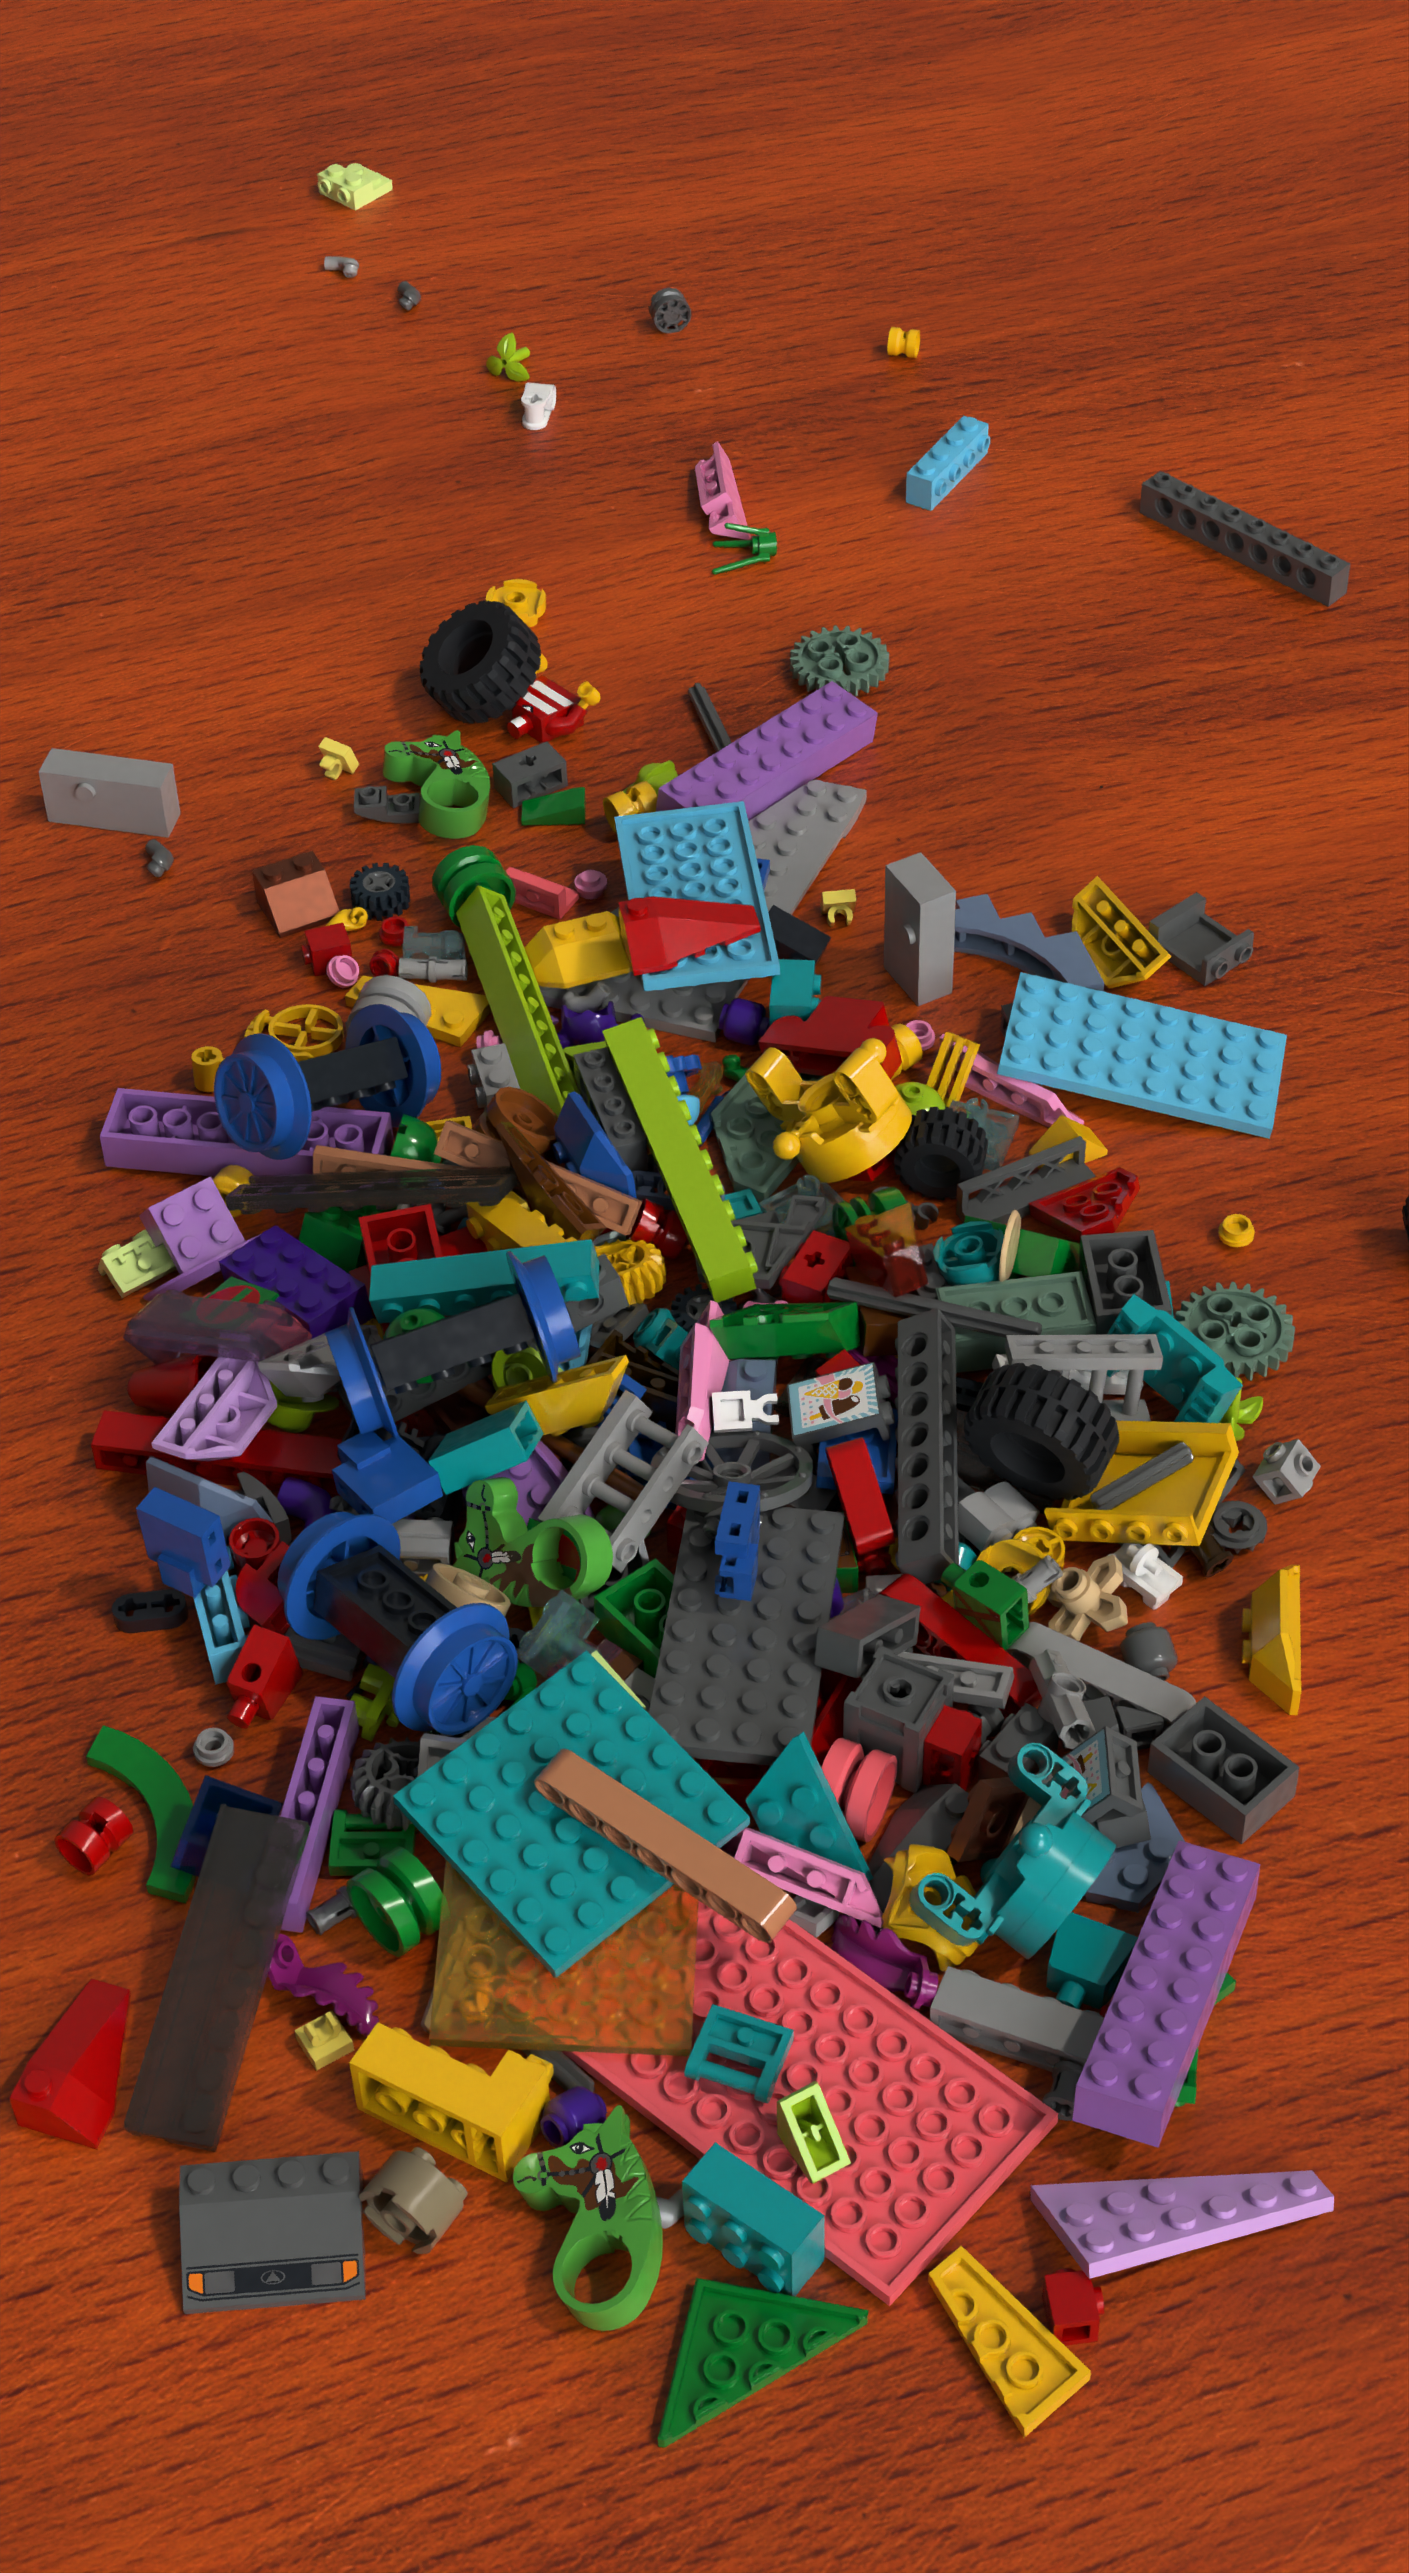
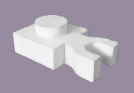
M750 1390L712 1393L714 1433L752 1431V1421H759L765 1425H778V1415L770 1416L763 1411V1407L766 1404H777V1393L763 1395L757 1400H751Z

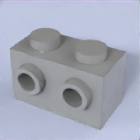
M505 1043L471 1050L472 1064L467 1065L469 1081L471 1085L476 1084L475 1097L478 1108H483L484 1111H487L488 1104L500 1088L513 1087L520 1089Z

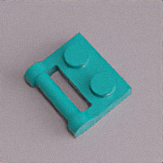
M712 2004L686 2063L684 2076L696 2081L700 2077L753 2094L755 2100L768 2104L773 2095L777 2078L794 2041V2030ZM712 2053L762 2069L763 2071L759 2078L706 2061L708 2054Z

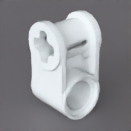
M526 383L523 396L521 397V404L525 410L522 418L524 428L540 430L547 426L551 412L556 404L555 385Z

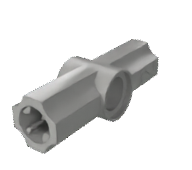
M1046 1649L1043 1653L1033 1656L1029 1669L1042 1697L1038 1713L1043 1719L1054 1725L1064 1747L1074 1749L1096 1733L1082 1701L1086 1685L1077 1676L1070 1674L1059 1651Z

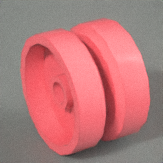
M838 1738L831 1746L821 1768L854 1838L863 1842H869L878 1831L888 1808L897 1774V1758L895 1755L877 1749L864 1756L861 1744L844 1738Z

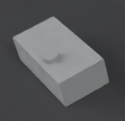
M51 748L39 770L48 822L169 838L181 814L174 768L171 763Z
M921 852L885 865L884 968L917 1006L949 995L953 991L956 890Z

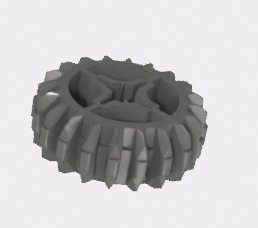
M406 1737L404 1741L397 1742L390 1738L387 1745L376 1742L373 1750H364L362 1757L356 1760L353 1776L351 1777L352 1799L355 1807L361 1810L362 1817H371L374 1825L384 1822L388 1830H391L394 1826H400L406 1832L409 1825L412 1824L394 1804L393 1795L417 1778L421 1739L418 1742H413Z

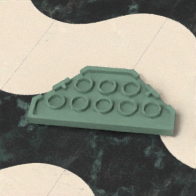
M798 1073L803 1081H818L825 1077ZM744 1075L711 1112V1119L733 1190L738 1192L750 1188L756 1200L765 1203L799 1163L797 1157L784 1160L775 1155L773 1141L777 1135L786 1131L780 1127L784 1121L775 1118L769 1113Z

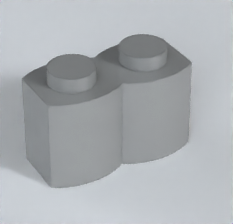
M1000 1482L985 1492H975L959 1502L958 1531L982 1552L997 1542L1013 1539L1023 1529L1036 1527L1037 1523L1035 1521L1040 1511L1008 1482Z

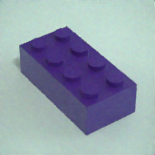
M276 1225L219 1261L224 1282L232 1276L278 1293L279 1297L267 1308L289 1314L297 1319L304 1328L309 1340L347 1324L349 1307L353 1306L360 1325L373 1318L365 1284Z

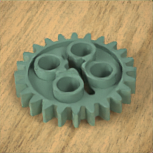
M835 625L833 631H828L825 627H822L820 634L810 631V638L801 636V643H794V649L790 651V671H792V678L798 679L799 686L806 684V691H811L815 688L818 690L833 681L856 697L858 696V690L861 689L868 693L869 685L878 687L879 681L885 680V674L889 673V652H887L886 644H881V638L872 639V632L862 635V628L852 632L849 626H846L844 630H839L837 625Z
M1218 1282L1216 1283V1290L1213 1292L1206 1286H1203L1201 1296L1193 1292L1190 1293V1301L1181 1302V1310L1176 1311L1175 1319L1223 1358L1225 1367L1235 1377L1239 1378V1374H1244L1249 1381H1252L1253 1372H1258L1261 1376L1266 1377L1268 1367L1277 1371L1280 1361L1286 1362L1288 1360V1353L1293 1350L1295 1326L1292 1325L1293 1316L1286 1314L1287 1306L1285 1304L1276 1305V1295L1264 1298L1263 1288L1253 1293L1250 1292V1284L1247 1283L1241 1290L1237 1289L1235 1282H1231L1229 1289H1224Z

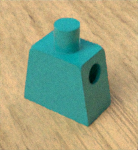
M1071 1912L1057 1929L1048 1964L1046 1987L1050 1991L1058 1993L1056 1999L1064 2005L1080 2009L1082 2003L1101 2009L1114 1995L1138 1937Z

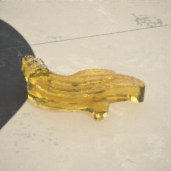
M717 1061L710 1063L701 1062L702 1070L695 1074L701 1076V1078L688 1094L700 1099L699 1114L703 1112V1107L710 1096L717 1095L723 1090L720 1081L724 1070L723 1066Z

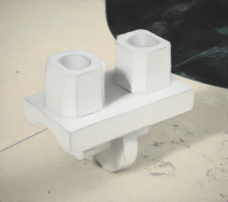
M1124 1543L1118 1551L1113 1553L1122 1564L1124 1581L1120 1585L1132 1587L1143 1595V1602L1153 1610L1159 1608L1169 1599L1170 1594L1182 1585L1183 1576L1158 1558L1159 1550L1152 1544L1142 1546L1140 1544Z

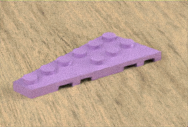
M1312 2170L1031 2185L1032 2203L1089 2279L1334 2211V2195Z

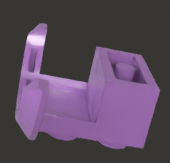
M211 1176L150 1206L139 1215L155 1247L164 1244L180 1274L144 1295V1299L164 1302L221 1271L219 1261L259 1236L257 1235L245 1241Z
M539 1441L526 1462L485 1479L507 1477L513 1481L518 1492L516 1510L523 1517L527 1526L529 1518L540 1521L538 1519L539 1515L569 1472L551 1450ZM469 1486L462 1488L463 1507L466 1511V1493ZM589 1505L583 1515L595 1519V1515Z

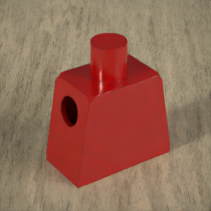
M255 1624L252 1627L227 1679V1686L234 1700V1705L227 1715V1719L232 1724L247 1729L255 1715L266 1720L274 1719L300 1680L303 1672L289 1637Z

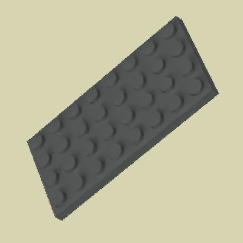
M782 1506L760 1512L763 1519L760 1525L758 1543V1572L752 1600L745 1601L719 1597V1594H715V1578L719 1572L722 1555L715 1554V1539L708 1538L703 1532V1519L707 1513L687 1509L649 1714L692 1758L772 1766L788 1743L797 1734L804 1732L810 1745H812L823 1667L814 1665L816 1650L813 1646V1640L818 1627L830 1621L844 1527V1513Z

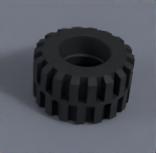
M930 1107L929 1111L924 1109L918 1110L916 1116L912 1115L911 1125L906 1135L897 1145L894 1158L895 1173L900 1175L899 1180L903 1185H909V1190L914 1193L920 1192L923 1197H936L937 1200H945L948 1197L951 1200L957 1199V1184L980 1176L983 1173L988 1148V1139L985 1138L986 1132L984 1128L978 1127L979 1122L974 1118H967V1114L962 1111L959 1113L954 1112L953 1108L945 1107V1110H941L938 1107Z

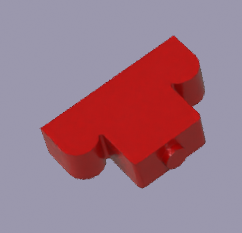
M826 996L807 1021H803L795 1015L781 1017L771 1024L759 1040L762 1054L770 1047L776 1048L786 1055L798 1073L827 1076L834 1073L852 1052L860 1048L862 1042L869 1038H875L884 1043L887 1053L880 1065L890 1080L902 1063L894 1029L889 1025L885 1006L881 1001Z

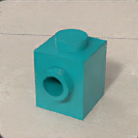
M667 1318L658 1333L645 1347L664 1362L679 1370L680 1346L688 1332L670 1318Z

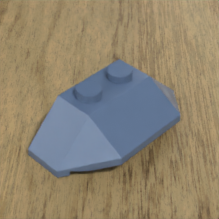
M755 1357L729 1361L722 1392L750 1390L751 1400H757L766 1394H776L778 1358ZM766 1404L763 1407L764 1413L770 1416L774 1415L775 1404ZM752 1421V1431L772 1434L773 1425ZM716 1448L715 1450L725 1463L738 1462L744 1448ZM758 1450L750 1466L751 1471L769 1463L771 1453Z
M152 1455L146 1461L149 1492L154 1487H157L219 1515L226 1544L229 1543L232 1529L246 1519L258 1517L273 1523L272 1519L255 1499L241 1495Z

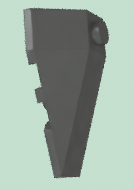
M957 1784L923 1785L916 1794L914 1793L895 1811L868 1864L873 1876L869 1884L882 1913H884L888 1904L893 1883V1872L890 1866L883 1861L885 1858L895 1856L897 1851L908 1850L910 1844L932 1846L942 1849L947 1853L952 1842V1830L962 1820L969 1804L967 1801L969 1793ZM949 1856L953 1867L958 1861ZM855 1918L857 1924L860 1926L862 1921ZM871 1925L878 1936L883 1927L879 1928Z

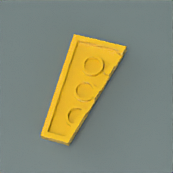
M362 976L345 995L346 1006L353 1008L364 984L373 977ZM414 984L424 992L431 1004L432 1015L426 1027L433 1038L461 1047L491 1012L485 995Z
M962 2246L928 2273V2283L1023 2438L1090 2380L1091 2371Z

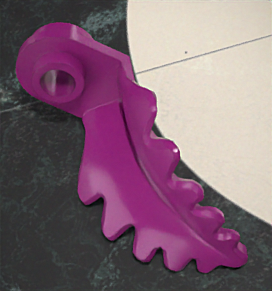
M840 1914L834 1922V1931L831 1937V1941L834 1943L831 1949L890 1992H904V1996L909 1998L912 2008L919 2009L921 2006L931 2007L937 1992L938 1974L929 1971L926 1956L911 1952L900 1941L895 1932L888 1928L881 1929L877 1936L871 1924L866 1920H862L859 1928L854 1917Z
M284 1934L272 1935L261 1944L258 1950V1962L261 1969L269 1975L275 1990H287L294 1997L311 1995L319 2005L330 2003L333 2005L334 2012L338 2016L347 2015V2023L350 2026L356 2025L359 2034H363L367 2038L374 2026L379 2022V2018L372 2015L378 2009V2004L374 2000L366 1999L374 1993L371 1987H356L364 1978L361 1973L343 1974L347 1967L344 1963H332L314 1968L304 1967L293 1941Z

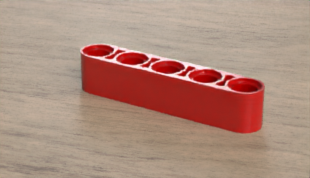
M903 1574L878 1593L921 1607L918 1638L915 1646L926 1655L1013 1667L1014 1680L1005 1708H998L1004 1719L1011 1713L1016 1715L1025 1703L1035 1708L1039 1706L1042 1697L1031 1671L916 1577L910 1574Z

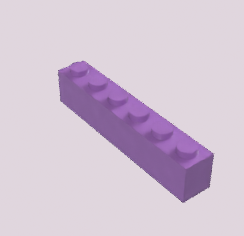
M315 1696L256 1897L262 1928L303 1932L307 1918L306 1912L310 1908L331 1833L334 1810H337L359 1733L355 1701Z

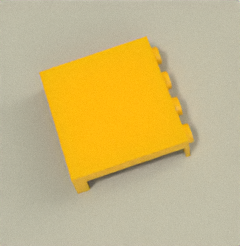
M1116 1420L1119 1443L1097 1487L1081 1498L1078 1497L1074 1500L1064 1499L1061 1508H1046L1044 1511L1050 1530L1056 1532L1063 1541L1200 1546L1239 1454L1231 1423ZM1184 1442L1191 1449L1194 1457L1192 1463L1111 1510H1097L1091 1505V1494L1178 1443Z

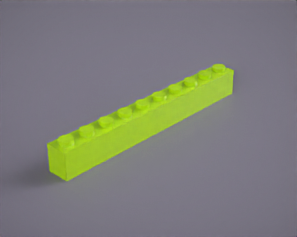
M478 885L456 912L461 931L464 934L469 953L477 970V975L480 978L486 999L493 1013L502 1043L506 1045L520 1089L542 1100L559 1117L568 1093L576 1091L580 1094L505 896Z
M642 1017L603 1030L602 1033L607 1049L645 1134L647 1145L713 1300L718 1303L756 1289L753 1277L754 1273L759 1272L756 1261L751 1251L745 1253L742 1248L747 1246L740 1225L735 1227L732 1225L731 1221L736 1220L729 1200H721L720 1196L724 1195L718 1174L711 1176L709 1170L713 1169L707 1149L700 1151L698 1147L702 1144L696 1124L689 1126L687 1122L692 1120L685 1100L678 1101L677 1096L681 1095L675 1076L668 1077L666 1074L670 1072V1067L664 1052L657 1053L656 1051L657 1048H660L654 1029L647 1030Z

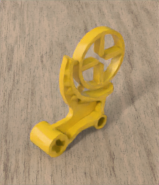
M312 1004L286 1008L274 1017H271L269 1010L265 1009L251 1021L245 1032V1037L262 1033L264 1027L269 1024V1035L278 1039L276 1035L298 1037L294 1046L282 1042L290 1050L297 1062L334 1052L341 1045L344 1038L341 1017L327 1007ZM306 1018L305 1031H301V1025L287 1022ZM318 1019L330 1022L336 1029L314 1026ZM307 1033H311L312 1039L325 1042L314 1046H306ZM200 1047L191 1056L194 1085L203 1092L214 1091L217 1069L225 1059L222 1057L221 1050L216 1047Z

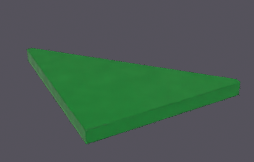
M696 2278L658 2435V2447L665 2448L867 2325L869 2310Z

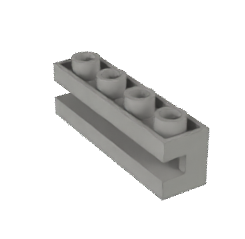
M949 1966L945 1971L930 2007V2021L956 2040L1053 2072L1054 2064L1059 2061H1070L1084 2067L1104 2020L1103 2016L1091 2010L1082 2011L1064 2005L1055 1998L1040 1997L1022 1991L1013 1984H1001L980 1977L971 1970H958Z

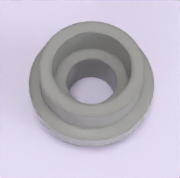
M205 1729L198 1735L194 1743V1756L204 1766L216 1767L223 1765L233 1756V1740L222 1729Z

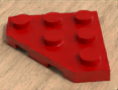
M1119 1167L1028 1203L1031 1217L1080 1242L1081 1235L1114 1233L1139 1192L1140 1185L1137 1175Z

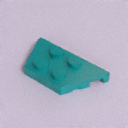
M804 1732L797 1734L788 1743L746 1799L761 1833L865 1873L869 1882L873 1878L871 1871Z

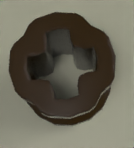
M1210 1525L1207 1527L1200 1546H1183L1187 1552L1191 1551L1202 1565V1573L1207 1578L1221 1572L1234 1558L1233 1554L1230 1551H1225L1213 1536L1214 1529Z

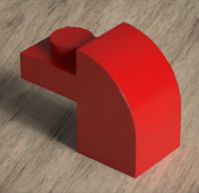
M283 1541L266 1556L264 1563L257 1571L246 1563L240 1571L236 1582V1598L242 1610L258 1626L282 1635L290 1627L285 1616L284 1600L281 1598L278 1590L279 1568L285 1553L290 1547Z

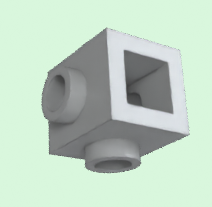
M1299 1439L1285 1443L1276 1442L1265 1450L1263 1454L1264 1459L1253 1475V1479L1274 1504L1302 1498L1313 1486V1479L1321 1466Z

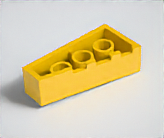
M504 1184L466 1203L469 1217L466 1220L467 1228L475 1239L480 1238L486 1244L488 1251L578 1241L574 1237L564 1239L562 1237L564 1235L563 1229L556 1224L548 1227L541 1212L537 1209L530 1212L527 1202Z

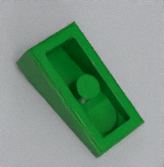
M585 787L572 788L522 801L521 823L523 826L585 824Z

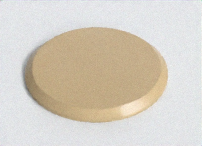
M1015 1209L1009 1217L1004 1234L999 1264L1000 1282L1010 1277L1017 1254L1021 1217Z

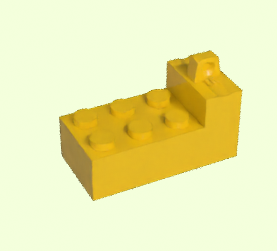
M377 2022L349 2062L358 2110L506 2183L514 2172V2168L523 2158L541 2130L542 2112L545 2104L550 2100L549 2082L554 2074L552 2063L533 2054L524 2059L520 2054L508 2049L492 2075L488 2076L481 2067L475 2064L468 2063L466 2065L451 2058L442 2048L435 2045L428 2047L414 2040L403 2029L398 2027L391 2029Z

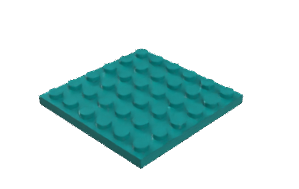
M587 1650L393 1795L394 1804L555 1978L674 1885L551 1803L537 1790L534 1780L560 1749H568L718 1848H721L750 1825V1816Z

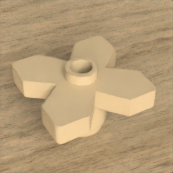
M1112 1554L1093 1561L1087 1572L1076 1567H1068L1062 1570L1063 1576L1052 1583L1047 1599L1053 1606L1060 1608V1610L1048 1622L1050 1629L1079 1641L1090 1622H1093L1106 1632L1127 1625L1126 1604L1120 1597L1112 1595L1124 1581L1122 1564L1115 1555Z

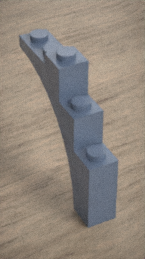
M988 894L956 900L954 952L981 955L1003 961L1031 975L1104 991V981L1077 931L1045 938L1032 912L1000 919Z

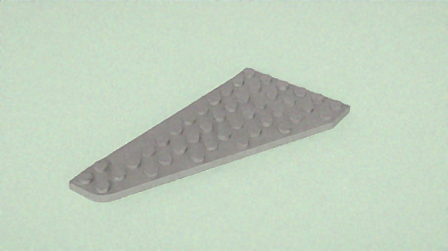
M811 780L808 784L801 786L748 821L756 858L770 860V872L764 890L768 912L775 905L787 913L793 914L840 840L846 838L857 821L867 800V790L824 782L822 780ZM619 908L610 913L619 917ZM631 971L627 974L566 989L539 986L546 1006L562 1009V997L566 992L575 991L578 992L579 996H586L598 982H604L610 987L611 994L595 1012L608 1006L609 1001H613L616 1021L628 1022L632 1015L638 1013L644 1017L646 1028L716 1042L721 1032L718 1026L724 1004H730L733 999L738 998L748 981L741 979L731 982H716L697 986L644 991L641 975L634 976Z

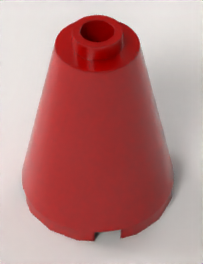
M205 1349L136 1370L128 1381V1395L136 1406L173 1415L222 1351Z

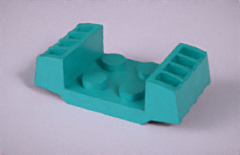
M1135 1294L1124 1305L1107 1334H1156L1163 1356L1161 1370H1144L1143 1380L1180 1411L1174 1422L1220 1423L1236 1395L1243 1387L1225 1367L1223 1358L1168 1312L1155 1309ZM1108 1370L1107 1376L1112 1377L1120 1370Z

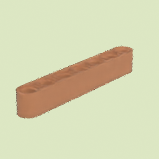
M560 1749L534 1780L537 1790L551 1803L762 1942L771 1943L797 1909L794 1900L781 1888L568 1749Z

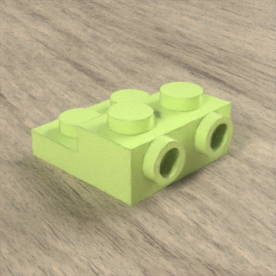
M357 163L350 164L347 168L338 164L330 165L327 169L317 174L320 194L355 211L393 190L391 179Z

